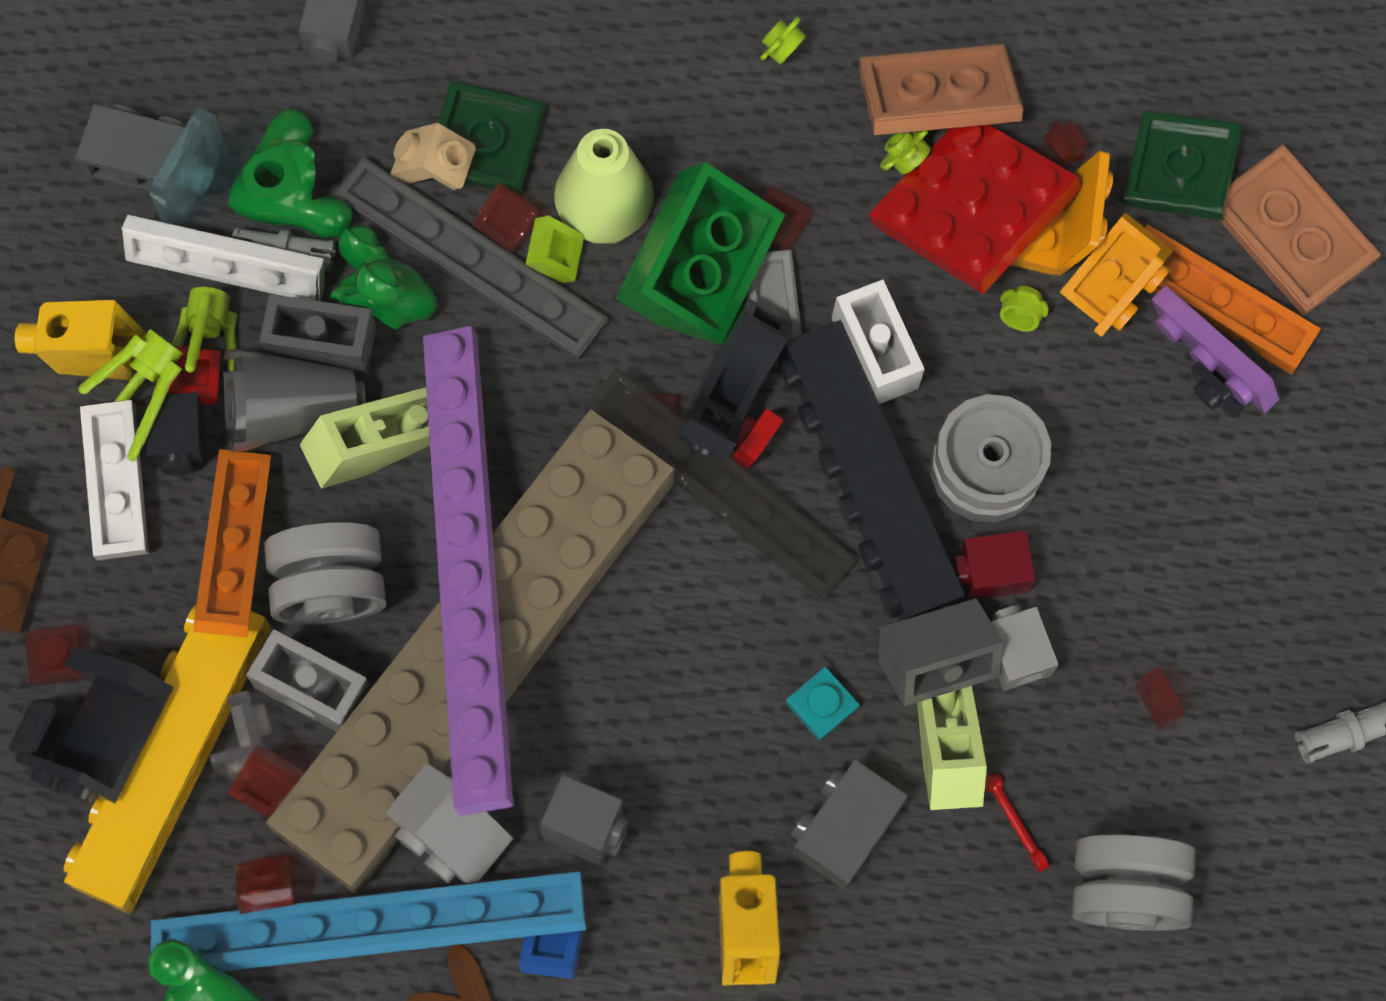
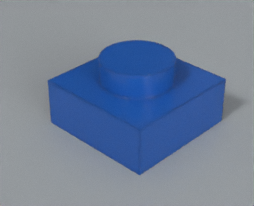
M583 930L524 937L519 960L521 973L574 979Z

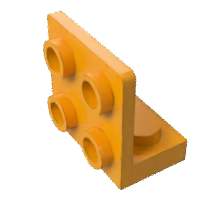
M1098 151L1073 173L1079 177L1082 189L1011 265L1061 276L1094 249L1101 246L1105 239L1108 225L1107 219L1103 217L1104 201L1108 197L1113 183V173L1108 171L1110 153Z

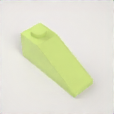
M426 387L321 415L300 443V447L321 489L367 476L430 446Z
M972 686L917 702L923 770L930 810L983 807L987 765Z

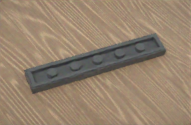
M362 157L334 193V198L346 200L355 214L578 361L582 359L608 323L607 316L540 272L525 265L526 263L364 157Z

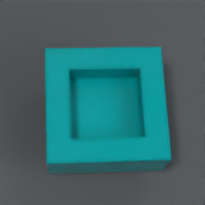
M826 667L793 693L785 702L819 742L860 707L858 702Z

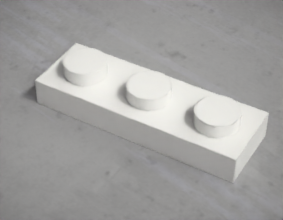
M132 400L80 406L93 557L99 561L149 554L140 453L136 461L132 462L127 459V454L138 430L135 404Z

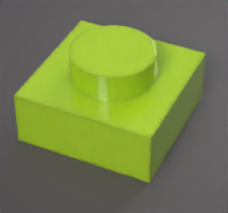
M551 216L535 218L525 265L557 282L567 283L575 281L584 235Z

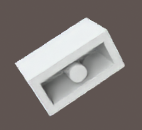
M884 280L836 297L832 320L833 322L842 321L878 403L881 404L917 390L925 369Z

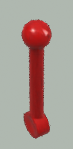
M997 773L987 774L985 790L995 795L1029 853V857L1037 871L1040 873L1048 869L1047 859L1035 845L1002 789L1004 784L1002 777Z

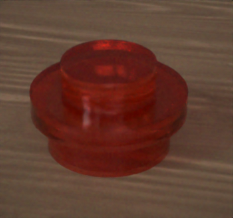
M1058 120L1050 124L1051 130L1043 135L1047 146L1066 168L1075 161L1078 164L1083 162L1086 157L1082 149L1088 144L1080 131L1071 122L1065 126Z

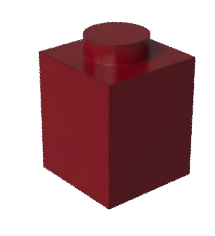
M1027 531L965 538L960 549V555L953 557V569L960 585L966 586L968 600L1029 593L1035 582Z

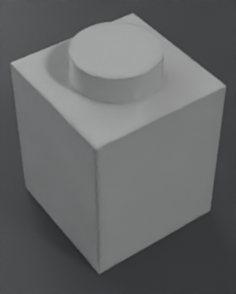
M1014 605L1001 609L990 616L992 625L1003 641L1001 672L998 678L1003 692L1053 675L1059 664L1037 607L1022 611L1020 605Z

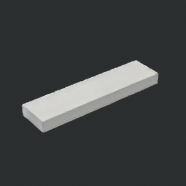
M127 215L122 226L125 259L127 261L276 295L314 301L322 300L325 289L323 258L132 215Z

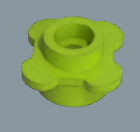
M798 16L788 25L783 20H780L761 41L768 48L760 56V59L764 61L770 56L780 65L806 37L796 27L801 20Z
M928 130L895 133L884 147L888 155L882 160L880 167L885 171L894 166L900 174H906L915 169L930 152V146L922 139Z

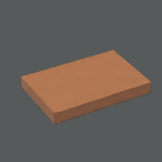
M1005 44L859 58L860 77L874 135L1022 121L1023 106Z
M1284 144L1230 185L1224 218L1219 221L1303 316L1368 268L1381 256L1380 252Z

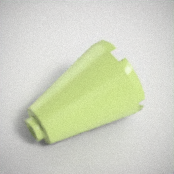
M610 129L593 130L581 139L561 172L555 187L556 210L563 223L582 233L584 240L595 244H611L624 240L646 224L653 208L654 190L648 173L625 139L619 133Z

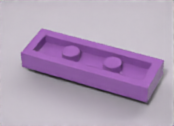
M1165 286L1151 299L1159 317L1155 321L1159 330L1173 343H1177L1181 339L1192 349L1189 353L1195 362H1201L1211 373L1216 370L1227 380L1224 383L1225 386L1241 404L1246 406L1251 401L1265 414L1279 401L1273 379L1171 289Z

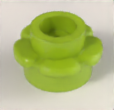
M1018 286L1014 290L1008 289L1000 297V301L1003 302L1000 318L1007 326L1022 332L1033 331L1038 327L1042 317L1048 315L1049 308L1047 303L1042 300V295L1032 287Z

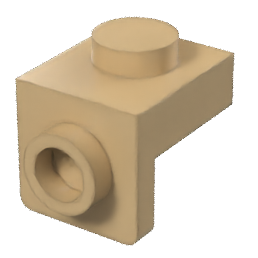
M439 123L405 131V134L401 136L395 146L394 157L396 160L390 175L407 184L433 178L453 190L463 187L476 148L473 143Z

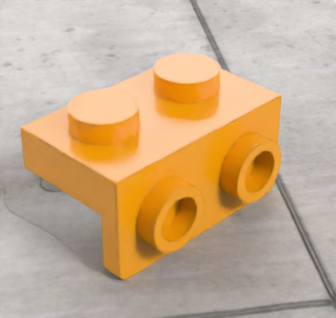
M1125 212L1105 236L1101 246L1091 253L1060 293L1098 323L1094 332L1100 337L1104 335L1111 325L1120 331L1138 309L1131 302L1142 288L1151 294L1169 273L1170 270L1163 263L1173 250Z

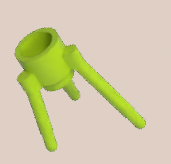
M212 287L193 288L189 294L188 306L183 307L181 310L179 326L172 345L183 346L188 332L192 334L185 365L187 372H193L196 368L202 339L216 338L219 336L220 330L224 331L225 348L237 349L235 329L238 314L228 311L230 296L222 290ZM234 359L227 360L228 372H231L234 368ZM161 376L158 378V380H157V382H156V387H155V389H154V392H155V390H156V388H157V386H158V383H159V381H160V379H161Z
M152 329L146 333L143 339L135 334L123 350L93 373L78 388L81 394L88 393L133 356L135 358L129 365L137 372L114 402L130 400L146 378L155 383L161 376L127 454V459L132 462L136 461L148 437L171 383L182 370L176 363L184 353Z

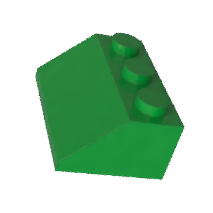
M707 162L681 170L615 299L658 326L721 345L785 214Z

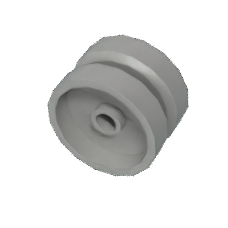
M985 394L964 401L948 415L939 432L932 452L931 478L937 495L951 511L971 521L995 523L1015 517L1032 502L1050 466L1051 440L1045 424L1030 406L1010 396ZM985 455L995 458L996 461L986 459Z
M350 522L311 524L281 531L270 536L264 542L267 571L270 575L279 578L268 588L270 614L273 620L295 625L343 622L369 617L381 612L387 606L383 576L372 571L382 561L378 529Z
M1099 835L1077 840L1074 869L1086 878L1095 881L1085 882L1073 890L1072 918L1091 925L1139 931L1179 930L1192 926L1193 897L1182 889L1174 887L1194 877L1195 849L1191 845L1168 839L1134 835Z

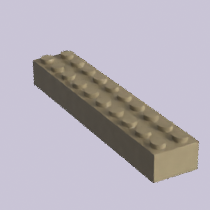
M591 409L493 533L505 701L510 698L673 486L674 468ZM440 602L266 822L275 835L355 895L360 893L399 842L395 835L400 828L385 814L388 808L425 763L447 777L452 773Z

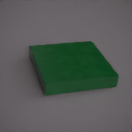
M450 80L438 123L475 145L476 149L464 184L521 197L546 111V103Z
M1143 111L1124 193V205L1144 210L1223 220L1242 133L1241 123Z

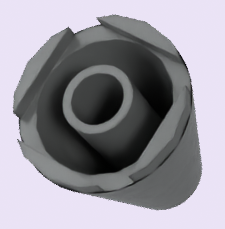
M226 349L224 360L234 359L233 371L223 372L226 430H232L235 427L238 441L228 442L231 452H244L308 434L321 415L365 404L363 380H355L353 370L242 349Z

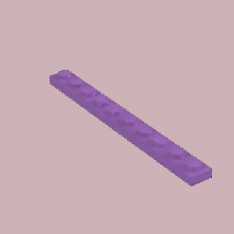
M472 326L423 336L454 809L460 816L514 806L478 335Z

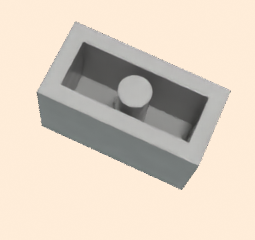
M425 763L385 812L400 828L395 837L418 856H421L425 851L429 857L424 864L448 884L454 876L465 884L478 883L513 839L487 812L460 816L454 809L452 779Z

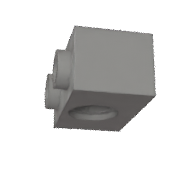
M274 629L247 673V677L254 689L336 732L371 689L366 677Z

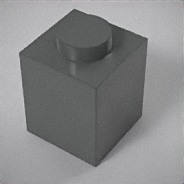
M307 0L299 27L303 50L308 51L312 57L325 62H335L338 57L352 60L365 11L364 0Z

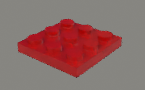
M989 124L950 128L933 145L923 162L907 173L868 215L872 224L879 230L981 294H984L1082 188L1078 176Z

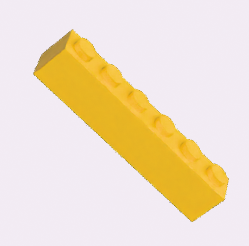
M196 604L191 609L184 625V632L187 633V636L179 652L173 650L169 654L160 674V679L174 688L116 803L101 798L96 799L88 817V823L92 824L83 844L77 842L66 858L63 870L68 874L64 882L74 890L131 915L248 678L247 673L271 631L266 617L251 611L248 636L246 638L193 632Z

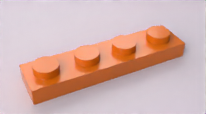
M1147 224L1145 228L1173 250L1163 263L1170 271L1153 292L1158 293L1167 286L1216 330L1236 342L1241 338L1259 356L1292 375L1321 328Z
M219 449L193 632L246 638L248 636L271 455L231 452V450Z

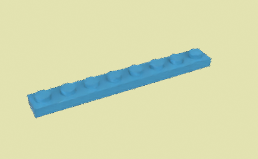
M580 872L151 920V952L156 944L169 939H175L191 945L204 959L218 969L231 971L586 930L582 877Z

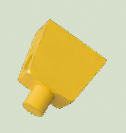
M115 300L45 302L40 306L37 323H19L17 325L15 346L19 353L38 355L58 374L91 377L93 373L123 350L135 334L143 339L146 332ZM135 357L130 358L107 378L131 380L137 371L129 364Z
M753 851L735 852L729 856L730 876L720 878L719 916L722 985L776 984L780 950L775 876L762 875L760 853Z

